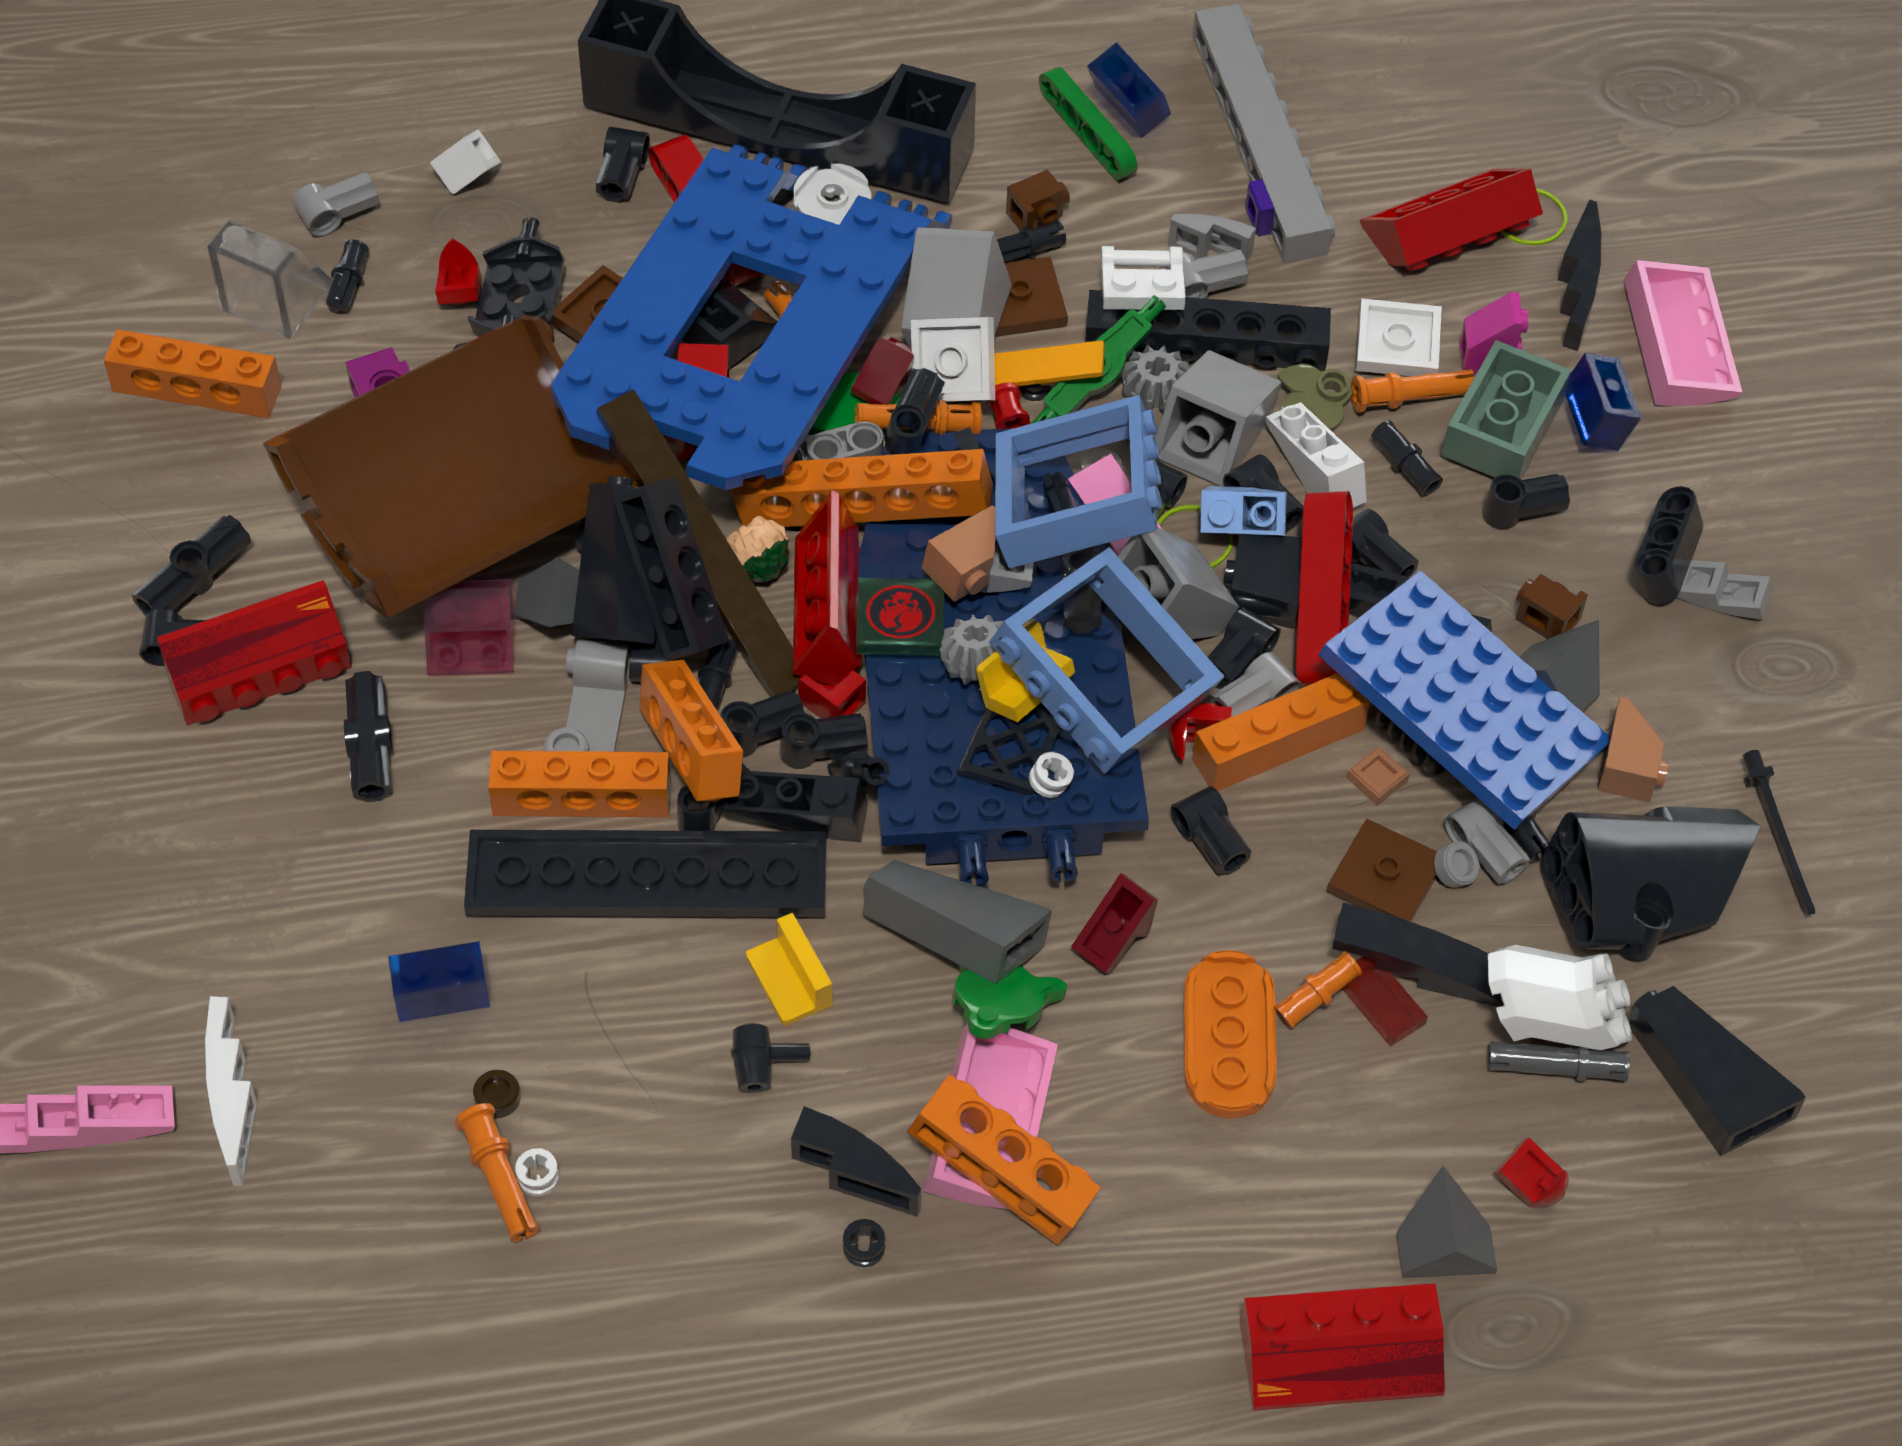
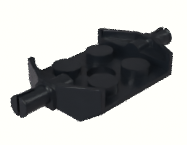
M528 217L523 219L521 234L518 237L483 251L482 255L487 263V269L476 318L468 316V321L474 333L480 337L524 315L541 317L551 328L565 259L559 246L536 238L540 222L534 217H530V220ZM526 295L521 302L513 303L517 297Z

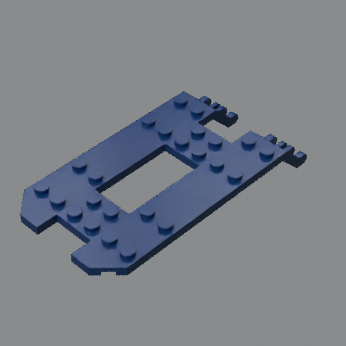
M734 144L729 152L711 148L551 383V397L565 418V426L570 436L609 450L614 442L596 414L597 408L634 389L661 434L698 446L687 464V476L689 478L728 490L743 486L744 479L763 475L766 480L783 475L911 265L915 235L918 227L949 229L952 222V214L939 211L933 220L927 218V206L917 204L914 211L911 212L912 201L903 199L900 201L898 208L890 206L892 201L890 194L877 191L873 199L858 195L838 225L772 203L781 188L794 192V185L797 179L808 170V167L795 164L791 167L790 172L783 171V159L773 157L768 164L769 155L759 152L756 154L754 161L747 159V147ZM732 263L800 285L740 382L670 358Z

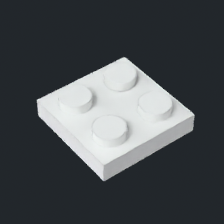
M1361 299L1356 371L1382 374L1395 372L1402 376L1438 373L1442 306Z
M993 317L911 320V353L914 355L912 369L926 368L937 373L940 379L945 381L938 400H945L946 402L995 400Z

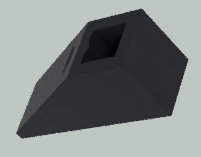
M742 770L739 796L724 798L723 812L791 831H826V839L861 841L868 800L859 778Z

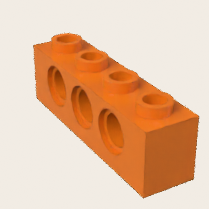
M117 329L104 358L112 391L270 418L281 390L276 358L272 355Z
M684 659L642 664L639 709L665 751L669 753L671 761L696 801L713 802L722 798L739 796L743 749Z
M491 750L488 789L493 816L669 817L671 777L668 752Z
M951 1074L947 1076L907 1130L910 1135L1056 1245H1059L1071 1231L1101 1188L1092 1181L1090 1175L1084 1169L1068 1163L1054 1152L1048 1142L1039 1137L1032 1136L1016 1124L1015 1119L1008 1112L995 1108L980 1097L972 1085L956 1079ZM961 1122L970 1124L976 1134L966 1131L962 1127ZM998 1150L1007 1152L1014 1162H1009L1002 1158ZM1036 1178L1046 1181L1051 1191L1042 1188Z

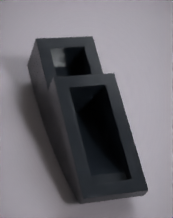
M805 1106L803 1107L791 1136L792 1159L828 1170L829 1189L918 1217L921 1209V1187L901 1164L881 1146L858 1130L829 1115Z

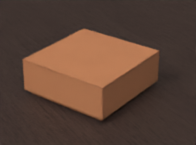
M1378 746L1348 770L1346 778L1378 806L1408 782L1409 773Z

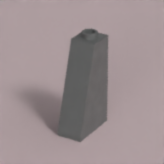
M893 860L879 871L872 872L863 888V893L866 895L863 915L995 984L1044 948L1052 910L904 862Z

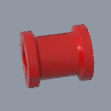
M1005 382L995 385V400H985L988 408L994 412L997 430L1018 428L1031 424L1028 412L1023 410L1020 403V388L1015 383Z

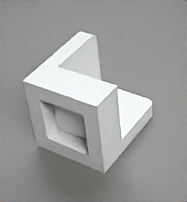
M479 129L462 138L430 162L452 194L457 193L473 180L501 163Z

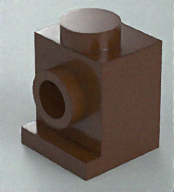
M1047 169L1007 187L1006 214L1019 230L1022 227H1027L1030 230L1043 224H1050L1057 218L1062 217L1063 206L1070 202L1069 192L1064 183L1061 181L1057 182Z
M1540 574L1535 581L1528 579L1519 590L1516 600L1520 604L1516 620L1546 639L1572 630L1581 620L1588 594L1580 591L1575 595L1568 591L1561 583L1554 582Z

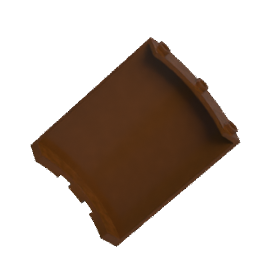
M521 316L263 443L287 493L289 494L296 490L307 512L301 514V518L325 555L352 589L361 585L367 592V594L363 595L365 602L383 616L390 618L584 518L587 511L590 483H607L608 476H618L633 479L632 487H641L614 443L608 450L570 436L565 426V418L551 397V383L564 363L553 345L555 342L554 334L548 323L542 320L541 317Z

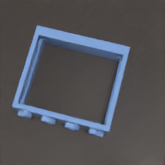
M1140 395L996 433L995 536L1009 568L1157 530L1156 509L1163 508L1160 493L1156 486L1161 484L1159 468L1155 461L1160 458L1158 444L1154 434L1158 433V428L1155 423L1153 410L1145 409ZM1130 438L1131 493L1025 520V466Z
M1110 547L1005 620L989 641L990 645L1001 656L1000 659L1012 668L1025 683L1027 690L1042 702L1054 716L1056 723L1071 735L1083 749L1086 757H1090L1104 774L1205 699L1225 677ZM1087 583L1183 690L1182 693L1122 738L1025 629L1030 623Z

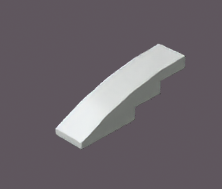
M210 996L205 1036L206 1084L212 1120L233 1186H243L257 1100L251 1081H243L246 1059L240 1039H232L235 1018L229 998Z

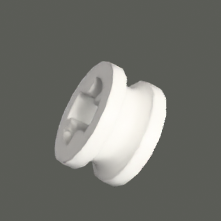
M1048 752L1042 754L1029 772V781L1032 788L1038 794L1048 798L1058 797L1063 794L1071 782L1074 770L1066 757L1059 753ZM1047 769L1055 772V781L1048 778Z
M541 1148L530 1149L524 1152L515 1164L517 1180L525 1194L534 1197L544 1196L556 1188L559 1181L557 1161L549 1151ZM537 1165L545 1166L546 1176L541 1179L539 1175H537V1180L529 1178L528 1169L530 1167H534L537 1170Z

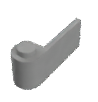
M578 640L575 648H568L566 673L573 674L574 688L566 727L578 729L586 736L589 751H615L629 680L630 645Z

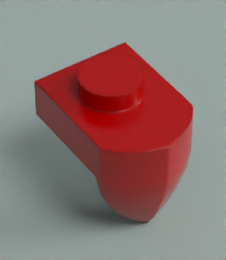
M452 238L443 248L439 259V272L435 288L438 305H464L470 301H478L482 279L479 264L466 246Z
M1213 703L1197 704L1170 724V739L1178 757L1184 760L1186 742L1195 743L1196 731L1230 718L1232 707L1218 706Z
M1530 1137L1524 1139L1494 1172L1530 1208L1534 1209L1544 1208L1562 1200L1569 1183L1567 1170H1563Z

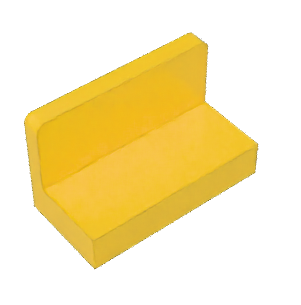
M1033 621L1025 627L1068 678L1075 673L1071 658L1046 648L1042 627L1039 622ZM995 651L976 668L985 707L1019 722L1041 701L1027 690L1025 683L1007 663L1000 659L1001 656Z
M793 913L776 919L777 938L746 951V959L781 1024L784 1026L833 1006L832 982Z

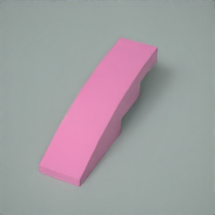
M77 1086L75 1095H27L25 1104H0V1153H28L73 1149L172 1132L175 1127L172 1086Z

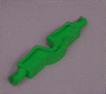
M1153 295L1139 312L1130 309L1113 327L1096 339V341L1103 340L1105 343L1103 376L1060 381L1043 399L1045 409L1031 424L1073 413L1090 396L1100 394L1115 384L1124 370L1126 358L1151 333L1152 325L1150 322L1166 308L1162 300L1159 301V297Z

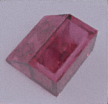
M512 579L460 581L423 600L427 675L514 672L515 621Z

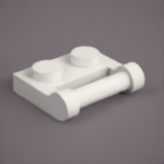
M1101 246L1103 309H1142L1152 296L1155 295L1159 297V301L1162 300L1166 305L1165 310H1184L1185 287L1182 247H1169V251L1114 250V246ZM1114 266L1169 267V270L1115 269Z

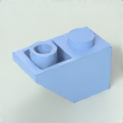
M1209 486L1201 492V533L1286 535L1287 492L1251 487Z

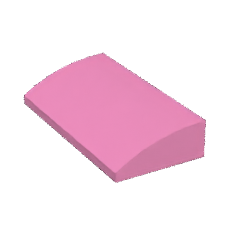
M1636 260L1625 277L1624 284L1655 405H1701L1739 397L1742 394V388L1709 268Z
M966 1023L961 1032L951 1075L958 1080L972 1085L980 1097L995 1108L1008 1112L1015 1119L1016 1124L1032 1136L1037 1137L1058 1044L1010 1028L1008 1033L998 1034L992 1039H982L971 1034L968 1029V1023ZM961 1122L962 1127L966 1131L976 1134L970 1124ZM998 1150L1002 1158L1009 1162H1014L1007 1152ZM932 1151L923 1188L924 1192L969 1204L1009 1209Z

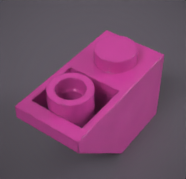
M1510 292L1464 319L1459 342L1462 370L1472 369L1474 375H1476L1495 340L1522 350V337L1520 334L1527 333L1528 311L1527 309H1521L1519 292Z

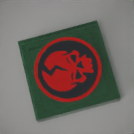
M859 578L856 654L941 656L940 647H942L941 641L944 636V591L933 579Z

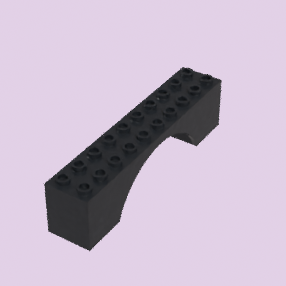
M599 0L578 38L584 106L730 145L738 144L752 151L762 152L812 167L818 166L820 169H831V164L848 165L865 175L868 182L950 203L974 149L976 83L901 63L897 70L883 82L857 92L818 94L790 89L762 79L730 61L696 31L685 16L680 5L661 0Z

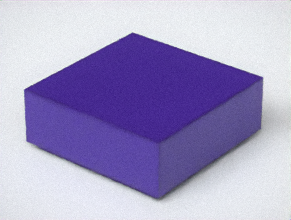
M1263 179L1250 181L1247 188L1246 212L1252 227L1256 228L1255 234L1258 237L1270 235L1274 206Z

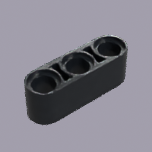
M1677 486L1662 493L1635 561V569L1645 600L1652 604H1665L1678 596L1703 531L1704 523L1696 495L1688 487Z

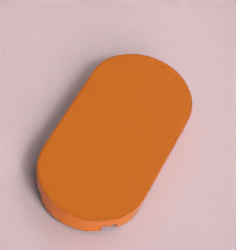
M1221 950L1203 957L1202 961L1195 967L1193 966L1188 972L1183 994L1185 1087L1191 1099L1201 1109L1212 1115L1230 1119L1246 1117L1263 1108L1273 1094L1277 1077L1276 1009L1273 1007L1275 1006L1274 981L1266 968L1263 970L1256 963V959L1243 952Z

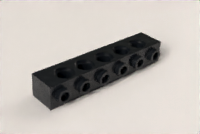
M1089 289L1085 342L1096 341L1130 309H1103L1102 290ZM1185 297L1184 310L1163 309L1150 322L1152 331L1149 336L1134 350L1143 353L1148 344L1154 351H1159L1165 345L1167 353L1179 351L1182 358L1181 361L1185 362L1198 361L1210 350L1242 365L1260 366L1263 368H1287L1298 364H1309L1319 371H1325L1330 347L1331 308Z

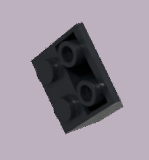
M721 279L682 340L687 344L729 345V367H731L765 342L778 321L728 280Z

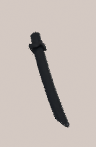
M1759 750L1748 751L1743 755L1748 771V776L1744 778L1745 787L1757 786L1799 902L1807 915L1815 914V907L1800 872L1769 786V779L1774 775L1772 766H1764Z

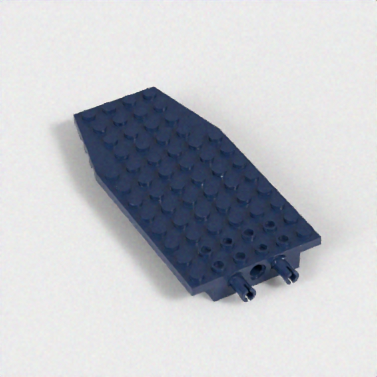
M1014 428L981 430L980 434L974 435L981 448L984 449L985 457L995 478L992 481L990 506L993 505L995 507L996 433ZM934 432L924 433L920 446L913 453L961 449L955 436L957 432H946L941 436L934 434ZM885 442L882 455H895L896 453L890 450ZM1065 455L1025 466V520L1052 513L1048 503L1050 498L1046 497L1043 489V478L1048 473L1054 474L1058 471L1063 473L1075 506L1084 505L1068 480L1074 473ZM972 516L866 522L859 552V599L862 615L873 756L883 758L889 765L890 771L889 775L880 774L881 777L887 780L883 784L876 786L881 846L924 844L926 864L959 862L960 881L972 884L971 875L974 872L976 885L980 887L984 886L989 880L986 861L1048 857L1050 879L1061 883L1060 870H1062V867H1064L1065 882H1070L1078 876L1075 855L1102 854L1104 833L1148 830L1149 816L1139 749L1104 774L1090 757H1086L1083 749L1066 730L1061 729L1052 752L1066 757L1072 764L1074 774L1063 794L1053 798L1044 797L1034 791L1033 795L958 774L957 769L985 710V703L979 681L972 680L964 685L960 677L950 678L947 668L944 667V661L941 660L940 653L944 629L954 627L956 619L967 621L970 620L973 614L976 619H983L987 615H991L994 622L1005 621L1109 547L1108 544L1105 543L1033 562L1032 583L1028 588L1004 592H978L974 595L969 593L954 602L921 567L928 541ZM1087 583L1035 621L1041 624L1046 648L1073 660L1075 673L1069 679L1122 738L1136 726L1121 623L1115 613ZM905 585L915 587L931 598L935 606L934 620L927 630L914 637L892 638L876 631L867 619L866 608L872 596L890 586ZM1041 702L1040 704L1044 708L1047 715H1050L1051 713L1049 712V710ZM1032 709L1016 723L1020 726L1039 719L1034 709ZM1002 715L991 718L986 729L989 737L1009 730ZM1044 727L1024 734L1031 748L1036 749L1043 746L1048 732ZM1016 738L995 745L1002 760L1024 753ZM986 749L976 752L971 762L972 765L982 768L995 764ZM1030 762L1008 770L1013 777L1027 781L1033 766ZM1047 769L1048 778L1055 781V772Z

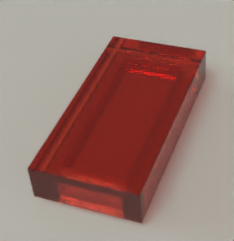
M1363 956L1356 960L1363 974L1349 982L1342 990L1389 1046L1394 1045L1426 1025L1428 1016L1391 972L1375 969L1376 959Z

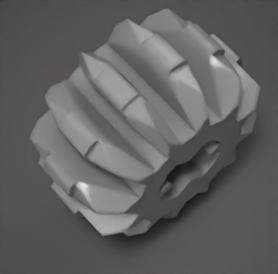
M1148 344L1143 353L1133 351L1129 362H1125L1122 372L1124 396L1140 395L1147 410L1159 408L1164 412L1171 386L1189 369L1188 362L1181 361L1182 358L1179 351L1167 353L1165 345L1159 351H1154Z
M972 614L970 620L956 619L954 627L944 629L940 653L941 660L944 661V667L947 668L950 678L960 677L964 685L972 680H978L976 668L996 651L989 641L1004 621L994 622L991 615H987L983 619H976Z

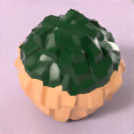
M757 516L752 519L748 526L742 525L738 528V531L733 532L727 538L728 543L752 581L761 583L779 577L780 571L788 564L789 538L786 536L784 526L778 525L773 520Z

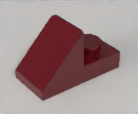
M880 337L857 376L850 393L870 404H892L903 391L911 373L914 360L911 347L893 337H890L889 340Z
M1120 873L1071 947L1104 973H1112L1136 937H1147L1150 933L1158 899L1124 873Z

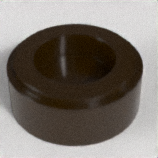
M488 1071L476 1080L473 1087L475 1105L481 1103L492 1104L495 1109L494 1118L506 1117L519 1106L521 1100L519 1083L507 1071Z

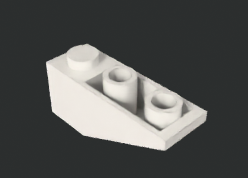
M1301 402L1265 416L1268 428L1308 493L1349 490L1352 496L1353 507L1367 502L1364 461Z

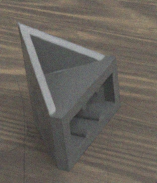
M557 557L518 580L514 611L515 620H530L547 627L573 623L579 570Z
M1599 620L1532 644L1520 656L1524 662L1535 670L1536 676L1553 691L1562 693L1583 713L1598 699L1600 694Z
M1442 1166L1397 1230L1396 1240L1402 1278L1495 1274L1497 1265L1490 1225L1447 1169Z

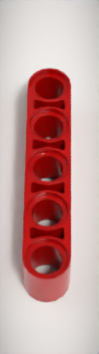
M686 134L648 149L651 166L675 203L704 158ZM732 263L723 278L736 287L766 274Z
M1349 490L1306 493L1304 498L1296 653L1297 679L1301 682V687L1308 686L1338 673L1318 654L1328 641L1349 626L1353 538V501Z

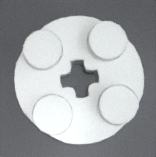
M831 164V169L818 171V166L810 168L797 179L794 185V210L839 225L858 195L871 199L868 180L859 170L844 164ZM834 195L839 196V200L834 202L827 201L824 198H832Z

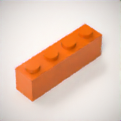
M1337 673L1196 731L1192 761L1208 786L1214 787L1217 791L1363 731L1370 701Z

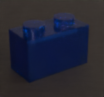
M1117 42L1087 65L1095 88L1141 138L1171 115L1164 92Z
M1584 353L1571 372L1565 394L1583 446L1619 451L1641 420L1640 411L1620 358Z
M480 941L388 956L393 996L399 1022L490 1007Z

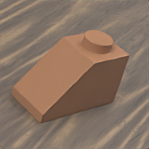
M993 505L928 541L921 568L954 602L969 593L974 595L980 592L989 582V573L994 558L996 541L995 507Z
M1619 697L1611 724L1610 739L1605 753L1598 790L1650 802L1655 786L1663 788L1669 762L1661 761L1664 743L1628 698Z

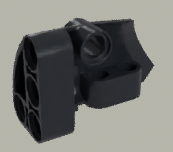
M1664 806L1652 809L1645 815L1569 812L1562 818L1545 849L1542 859V871L1574 940L1580 948L1620 950L1632 959L1646 960L1651 957L1660 941L1716 925L1741 874L1761 825L1738 809Z

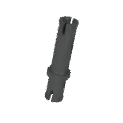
M1490 1041L1489 1071H1517L1575 1076L1576 1081H1586L1587 1077L1628 1081V1073L1630 1071V1053L1628 1051H1600L1577 1046V1048H1561L1542 1045L1509 1044Z

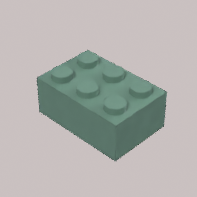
M1495 340L1447 426L1441 455L1493 477L1510 474L1521 479L1564 401L1572 370Z

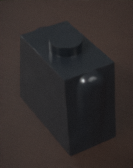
M1239 535L1236 561L1227 560L1224 585L1232 586L1231 596L1239 606L1236 613L1244 607L1271 624L1294 629L1300 592L1302 537Z

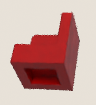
M852 670L837 686H833L820 681H814L804 674L798 680V696L803 706L819 718L855 714L866 704V679Z

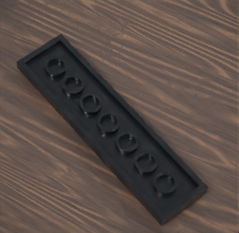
M470 830L464 899L465 915L783 917L793 913L795 917H825L826 831Z

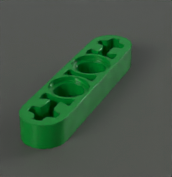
M1059 66L1042 73L1039 76V86L1044 98L1110 176L1115 180H1120L1137 172V159L1130 145L1068 73Z

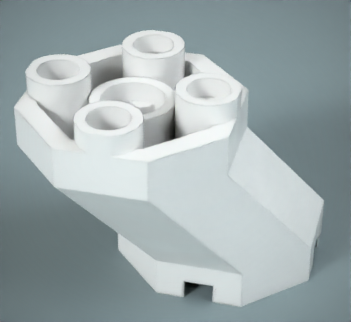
M1511 945L1488 954L1489 986L1492 995L1499 993L1501 995L1504 1006L1497 1007V1013L1513 1041L1533 1037L1595 1050H1604L1632 1041V1031L1624 1007L1630 1006V995L1624 980L1616 981L1612 963L1607 953L1582 958L1531 947Z

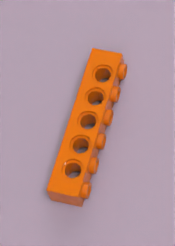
M984 449L791 461L781 476L766 480L763 475L744 479L743 486L733 488L732 497L742 525L748 526L753 518L761 516L764 519L773 520L778 525L791 527L805 526L831 490L841 495L855 523L974 516L990 507L993 482Z

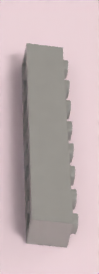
M1239 3L1195 11L1194 43L1249 180L1263 179L1274 206L1271 235L1282 262L1288 263L1328 255L1330 240L1335 237V223L1332 215L1325 213L1320 186L1313 184L1309 159L1307 156L1302 157L1297 130L1289 126L1286 104L1284 100H1279L1277 97L1275 77L1272 72L1268 73L1265 68L1263 48L1261 45H1256L1253 39L1254 30L1251 19L1244 17Z

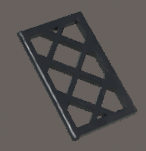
M1039 703L1034 708L1039 719L1018 726L1016 721L1002 716L1009 730L989 737L986 733L987 726L991 718L1000 714L985 707L957 772L960 775L1033 795L1035 790L1032 788L1029 778L1026 781L1013 777L1008 769L1027 762L1034 766L1042 754L1052 752L1062 728L1056 723L1052 714L1047 715ZM1045 727L1048 735L1043 746L1032 749L1024 734ZM1016 738L1024 753L1002 760L995 745ZM984 749L987 750L995 763L984 768L971 764L975 753Z

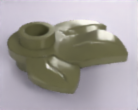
M1298 364L1278 372L1277 377L1291 392L1283 401L1280 410L1301 402L1330 430H1333L1341 423L1344 417L1343 406L1349 402L1352 395L1351 381L1343 371L1327 369L1321 372L1309 364ZM1332 388L1335 389L1338 393H1331L1325 389Z

